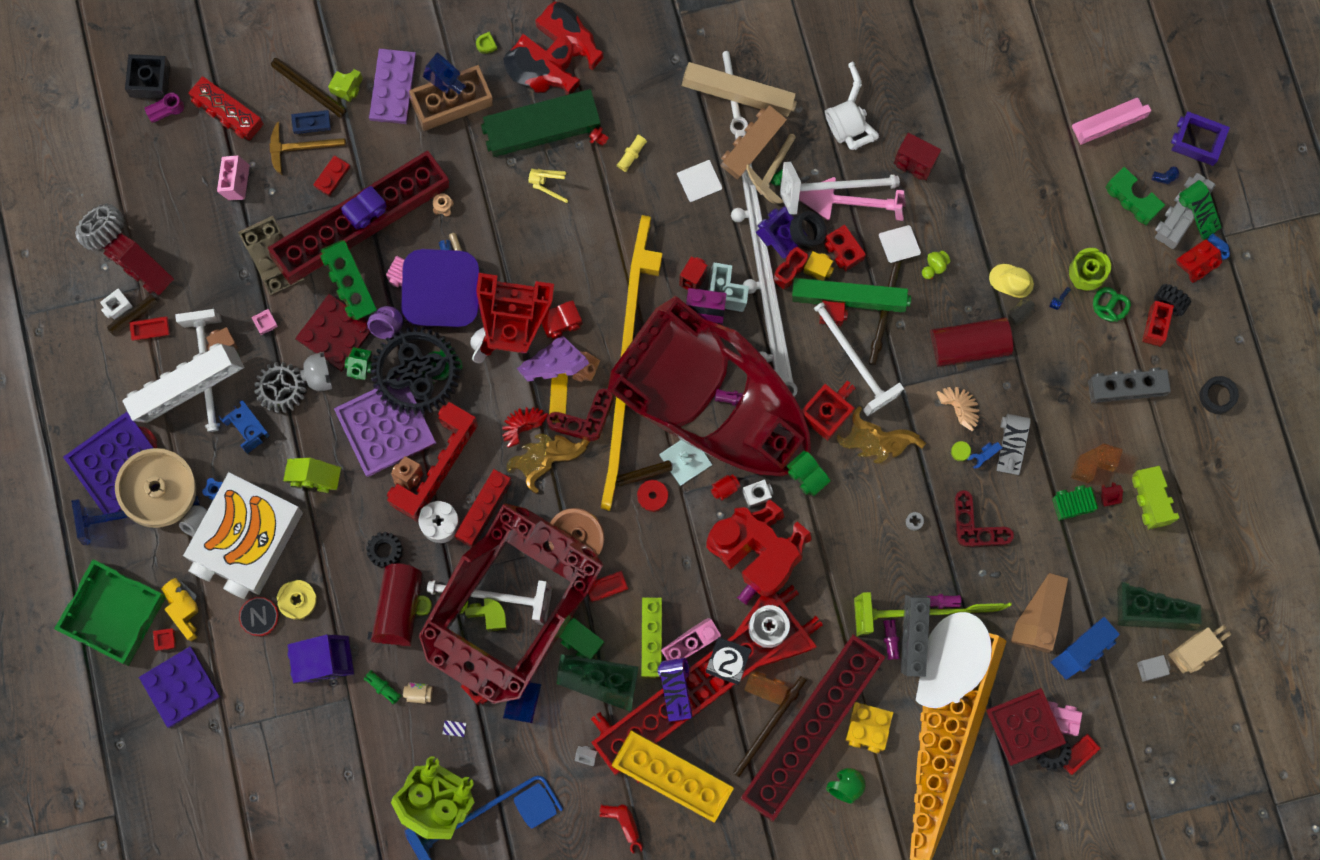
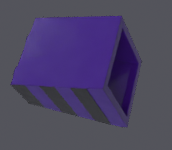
M327 634L287 644L293 684H306L354 675L349 636Z

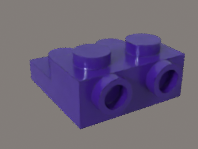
M786 207L772 210L768 214L770 218L762 220L757 225L759 229L756 231L765 245H772L782 259L786 258L790 251L798 246L790 234V224L794 217L789 214Z

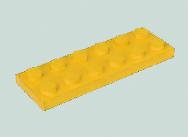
M632 730L611 765L714 823L734 789L733 786Z

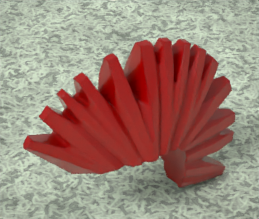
M528 407L525 408V415H523L521 408L518 409V412L514 411L516 416L510 413L511 417L507 416L508 420L504 421L509 426L502 427V430L508 431L502 435L504 442L510 441L507 447L510 448L520 444L519 434L541 426L548 413L543 414L544 411L542 409L540 411L539 408L535 410V407H532L530 414Z

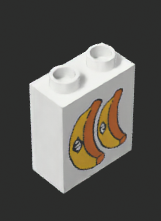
M228 472L183 555L193 562L189 572L210 582L214 573L227 579L223 589L242 599H245L248 591L260 595L303 512L298 506Z

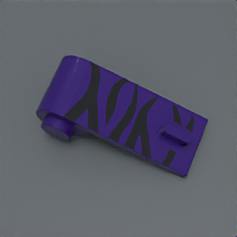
M679 658L662 661L660 666H658V675L662 679L669 721L693 718L686 678L689 676L687 659Z

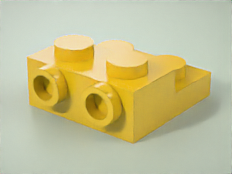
M855 702L845 741L849 742V746L860 748L861 745L866 746L868 751L874 753L884 751L893 712Z

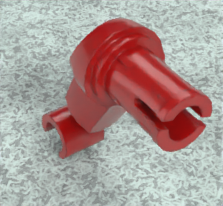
M601 804L600 817L614 818L619 821L627 842L632 843L630 851L634 854L636 853L634 845H638L640 851H643V844L637 841L639 839L637 826L628 806L621 804L617 807Z

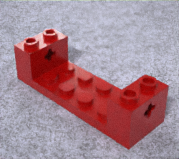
M448 402L446 406L443 405L438 415L442 426L453 432L448 440L449 445L446 450L443 449L437 458L439 461L436 466L433 465L428 471V479L425 483L422 482L417 489L418 495L399 484H396L395 488L391 487L387 493V501L390 506L416 522L419 521L422 508L431 502L478 427L477 420L473 415L451 402Z

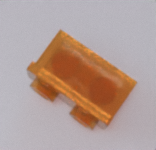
M758 671L755 673L751 672L744 690L781 705L788 688L784 685L785 683L778 679L773 681L767 679V675Z

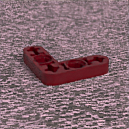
M605 388L597 391L586 420L560 412H552L547 417L548 427L555 432L587 441H596L601 436L613 403L612 393ZM607 395L608 399H605L603 406H601V397ZM601 411L603 416L600 419H596L593 417L594 412ZM558 418L559 422L553 425L552 420L555 421ZM571 423L579 424V428L574 431L568 427ZM593 423H594V424H595V432H593L592 435H589V432H588V431H591V430H592V428H593Z
M966 490L959 491L954 497L956 537L959 545L963 547L1004 546L1012 542L1014 533L1008 527L975 528L972 495ZM962 495L968 498V501L965 502V508L969 507V510L963 509L959 511V508L963 507L962 501L958 500ZM963 513L967 514L970 517L969 523H962L959 516ZM1003 531H1005L1006 535H1009L1006 541L1002 537H998L996 542H994L995 535H1001ZM974 532H977V543L974 542L975 538L969 539L968 542H965V539H961L964 533H967V536H974ZM988 532L991 537L990 541L983 542L980 539V534Z

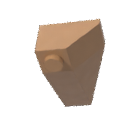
M1051 573L1047 575L1017 620L1011 639L1012 643L1046 653L1053 651L1068 578Z

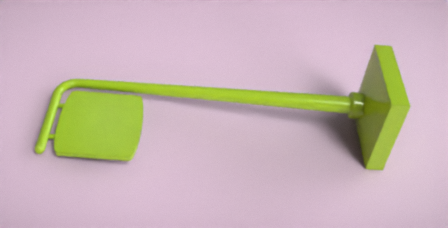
M871 592L862 593L854 598L857 637H865L874 632L873 620H877V618L904 617V610L873 609ZM1012 603L976 604L966 609H930L929 615H945L960 612H997L1010 607Z

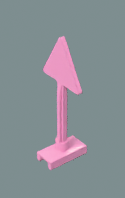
M832 177L823 182H835L836 178ZM835 189L800 191L799 194L800 202L828 221L831 217L833 203L886 208V210L895 211L896 220H904L903 207L906 206L904 190H896L895 199L887 200L834 195Z

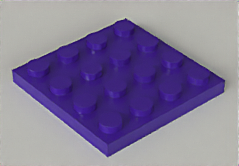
M125 412L63 458L106 518L110 519L122 510L115 494V482L120 468L134 454L154 447L136 422L132 421L129 413Z

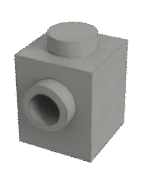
M1164 655L1137 663L1142 682L1170 674V664Z

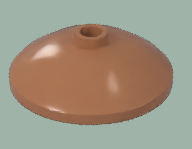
M569 508L559 512L550 522L591 548L597 556L601 553L605 540L604 530L599 520L592 513L580 508ZM578 530L582 532V536L577 534ZM548 541L551 550H553V543Z

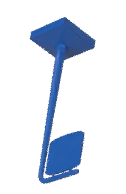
M534 776L468 814L464 822L457 824L456 829L535 780H541L546 788L544 789L537 783L514 797V803L521 817L531 829L556 815L555 805H557L560 811L563 810V807L547 780L542 776ZM545 790H548V792L550 793L551 797L553 798L555 804H553V802L551 801L549 795L547 794V792H546ZM411 829L405 830V836L418 859L431 860L429 848L433 847L432 844L440 839L422 838Z

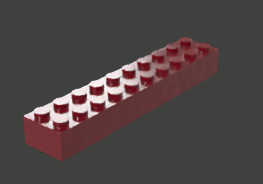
M428 150L369 185L386 202V208L381 216L373 217L370 220V224L365 228L356 230L341 210L347 202L357 197L363 191L361 190L269 246L268 252L288 283L292 285L324 265L320 257L322 255L321 249L341 240H344L348 249L448 189L449 179Z
M855 635L850 637L740 799L771 822L776 819L879 668L885 656Z

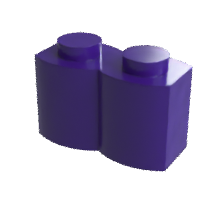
M369 186L357 197L347 202L341 210L343 215L357 230L368 226L373 217L381 216L385 212L386 202L372 186Z

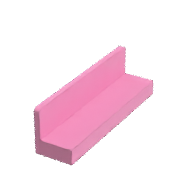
M1135 98L1073 124L1072 128L1080 145L1147 118L1151 109L1149 105L1142 106L1139 98Z

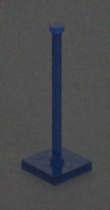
M195 496L192 506L200 505L198 496ZM80 499L71 500L77 539L82 545L90 544L88 527L91 524L129 518L124 511L88 517Z

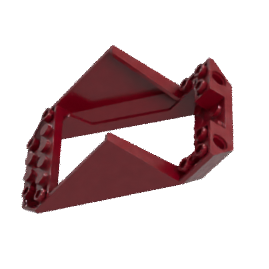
M504 503L486 536L460 559L419 634L426 661L493 704L519 699L586 597L601 571L603 563L591 548L526 508ZM546 541L553 543V550H548L545 547ZM506 543L511 544L571 582L562 599L514 670L449 629ZM467 661L474 664V670H469L466 667Z

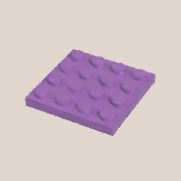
M386 386L388 391L397 399L406 403L417 404L409 386L398 390ZM378 389L367 392L334 408L366 477L400 462L404 456L411 457L436 445L421 411H418V416H415L414 411L407 415L406 409L400 414L399 407L395 411L392 410V405L387 407L386 401L382 402L380 399L382 395L378 396L376 394Z

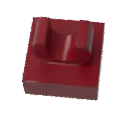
M1114 482L1108 488L1104 484L1102 485L1101 502L1103 507L1122 503L1123 489L1121 485H1116Z

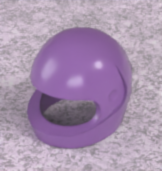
M383 306L377 309L374 315L369 317L367 325L371 333L380 339L392 338L393 333L398 334L399 330H401L403 318L396 308Z

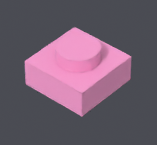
M269 309L251 317L260 335L278 327Z

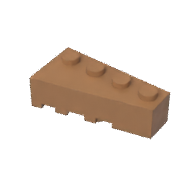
M770 105L767 109L762 108L756 115L758 120L755 123L750 122L744 130L747 132L743 138L739 136L732 144L735 148L731 152L727 150L721 158L723 162L720 166L737 180L747 169V164L750 165L787 120Z

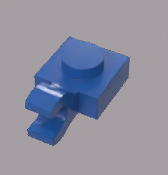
M989 442L981 448L982 452L980 454H972L968 456L967 460L970 461L975 458L977 464L973 468H979L984 461L1002 449L1001 445L998 442L993 444Z

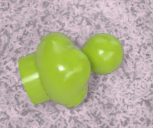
M944 251L929 253L927 257L929 266L924 267L922 276L925 279H933L934 274L943 273L950 263L948 254Z

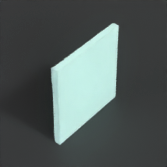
M682 440L659 454L663 461H671L673 470L670 472L680 486L712 466L704 452Z

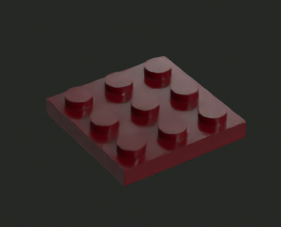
M328 294L296 336L295 340L315 354L324 352L325 360L342 372L345 368V360L353 347L360 348L371 334V331L368 328L367 319L364 317L358 320H354L352 317L349 318L345 311L347 306Z
M1042 688L986 710L1010 766L1066 744Z

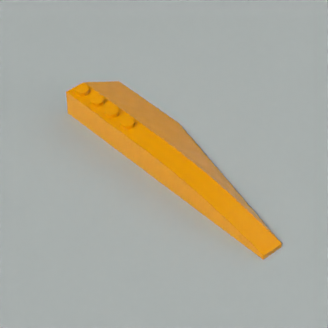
M989 633L991 640L990 664L983 679L973 690L960 698L958 703L951 702L939 708L923 706L920 718L922 724L921 733L919 732L920 750L918 751L917 790L914 798L916 804L915 814H913L914 830L911 838L910 860H932L945 829L975 745L1007 642L998 635Z

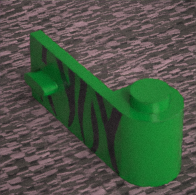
M1196 181L1179 193L1180 204L1192 210L1203 240L1222 228L1210 192L1202 181Z

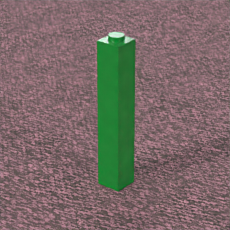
M794 278L792 302L820 304L822 301L845 303V307L906 313V306L910 307L911 295H908V289Z

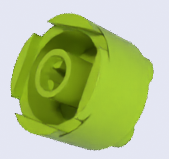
M1086 248L1080 251L1069 267V277L1077 289L1086 291L1099 288L1111 271L1110 259L1096 248Z

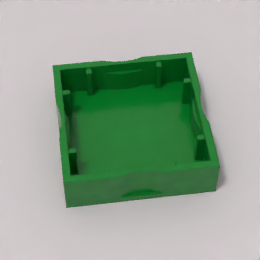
M92 559L79 583L75 596L68 603L54 629L129 666L166 597L162 593Z

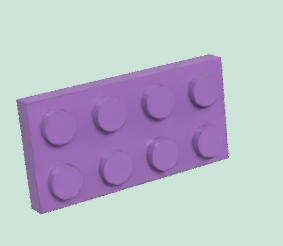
M379 49L369 115L370 121L407 124L410 104L409 90L412 89L416 52Z

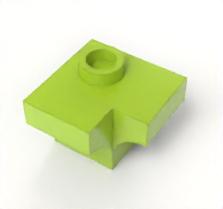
M355 69L348 74L336 71L328 86L331 94L351 102L353 97L356 98L363 77L361 72Z

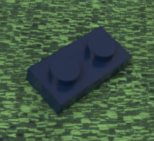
M329 110L291 114L294 134L331 130Z

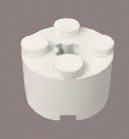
M431 502L422 508L419 515L421 531L426 538L435 543L450 541L454 538L460 527L456 511L446 502ZM437 519H441L443 521L441 522L440 526H437V524L435 523L437 522Z
M766 605L756 610L749 622V633L752 640L766 648L780 645L785 640L790 628L787 615L781 608L773 605ZM768 622H770L771 626L774 627L771 628L770 631H768L767 627L764 626L767 625Z

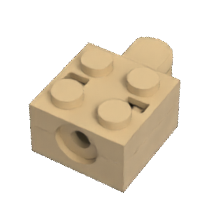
M1222 625L1214 632L1208 627L1196 633L1168 655L1182 673L1188 671L1192 673L1205 665L1203 661L1212 660L1220 654L1219 649L1223 647L1221 642L1229 637L1231 633L1227 631L1217 638L1216 636L1226 629V626Z

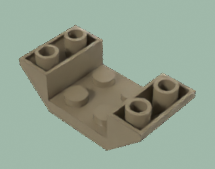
M271 216L239 231L238 234L253 259L269 294L272 295L291 286L268 252L269 246L284 238L275 218ZM303 277L302 279L298 280L297 282H295L294 284H296V283H298V282L304 280V277Z

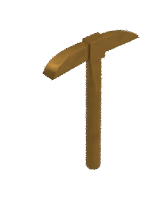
M277 122L272 131L270 143L272 164L276 172L283 175L280 153L283 151L345 146L346 139L281 144L279 122Z

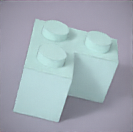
M713 263L710 270L708 291L727 293L725 309L743 312L747 304L749 286L730 283L732 265Z

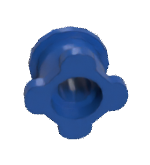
M209 478L206 488L202 490L203 495L214 500L223 482H217L213 478Z

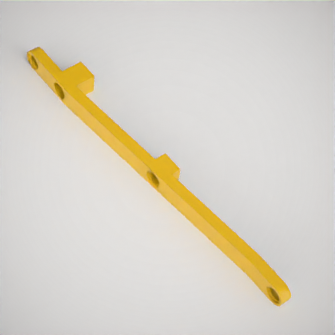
M645 215L641 216L631 263L621 356L633 341L640 273L659 276L662 263V253L645 250L651 223V217ZM617 397L609 467L601 503V509L609 511L612 507L619 470L626 404Z

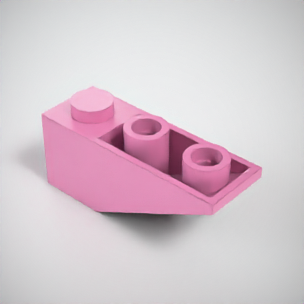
M707 618L668 644L661 651L666 660L687 658L718 639V637H721V634L712 619Z

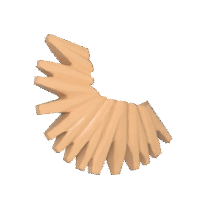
M950 387L943 389L944 394L939 391L936 392L941 404H952L960 424L973 431L972 426L976 427L977 419H979V416L974 414L978 413L979 410L972 408L978 405L977 402H974L975 398L970 399L973 395L968 396L969 392L965 393L964 389L959 394L958 387H955L954 392Z

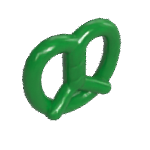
M1103 287L1094 296L1093 309L1100 318L1109 322H1116L1123 319L1129 313L1131 301L1125 295L1118 294L1113 288ZM1110 293L1112 297L1107 305H1099L1101 295ZM1118 300H1122L1125 303V308L1119 315H1116L1113 312V308Z

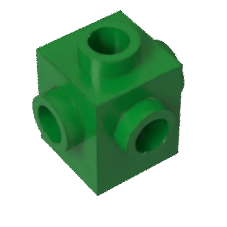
M353 347L345 360L344 367L347 368V376L365 380L368 373L373 369L371 363H373L371 362L372 351Z

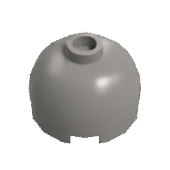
M324 352L310 355L304 362V370H300L302 381H307L308 386L316 391L332 389Z

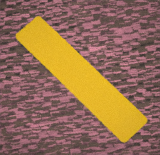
M566 373L558 374L557 377L551 379L549 414L552 412L566 414L568 382ZM556 418V420H555V421L552 420V422H553V423H557V422H559V419Z

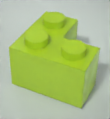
M313 458L288 459L283 481L290 483V487L301 489L302 486L306 488L317 487V491L329 493V490H337L341 467Z

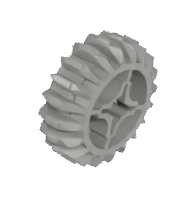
M106 203L104 205L100 204L97 208L94 207L92 211H88V214L83 216V219L79 221V225L76 226L75 234L78 242L84 248L91 249L92 251L100 250L102 246L106 247L108 243H112V240L121 233L120 229L124 227L123 223L125 222L124 216L112 204Z
M275 362L274 368L267 365L268 371L261 369L263 376L257 375L256 378L260 382L254 383L255 387L258 388L254 392L259 395L257 400L262 401L261 405L263 407L267 406L268 411L274 409L276 413H279L280 408H282V411L286 413V407L294 410L292 406L294 403L297 406L300 405L298 398L304 399V396L300 393L307 391L303 387L306 385V381H302L301 374H299L300 370L298 368L293 369L294 366L292 364L286 366V363L282 362L279 367V364ZM286 374L294 378L295 386L286 383ZM277 375V378L274 381H269L272 377ZM283 384L284 388L278 391L277 387ZM266 389L275 392V401L267 397ZM286 394H292L289 398L283 400Z

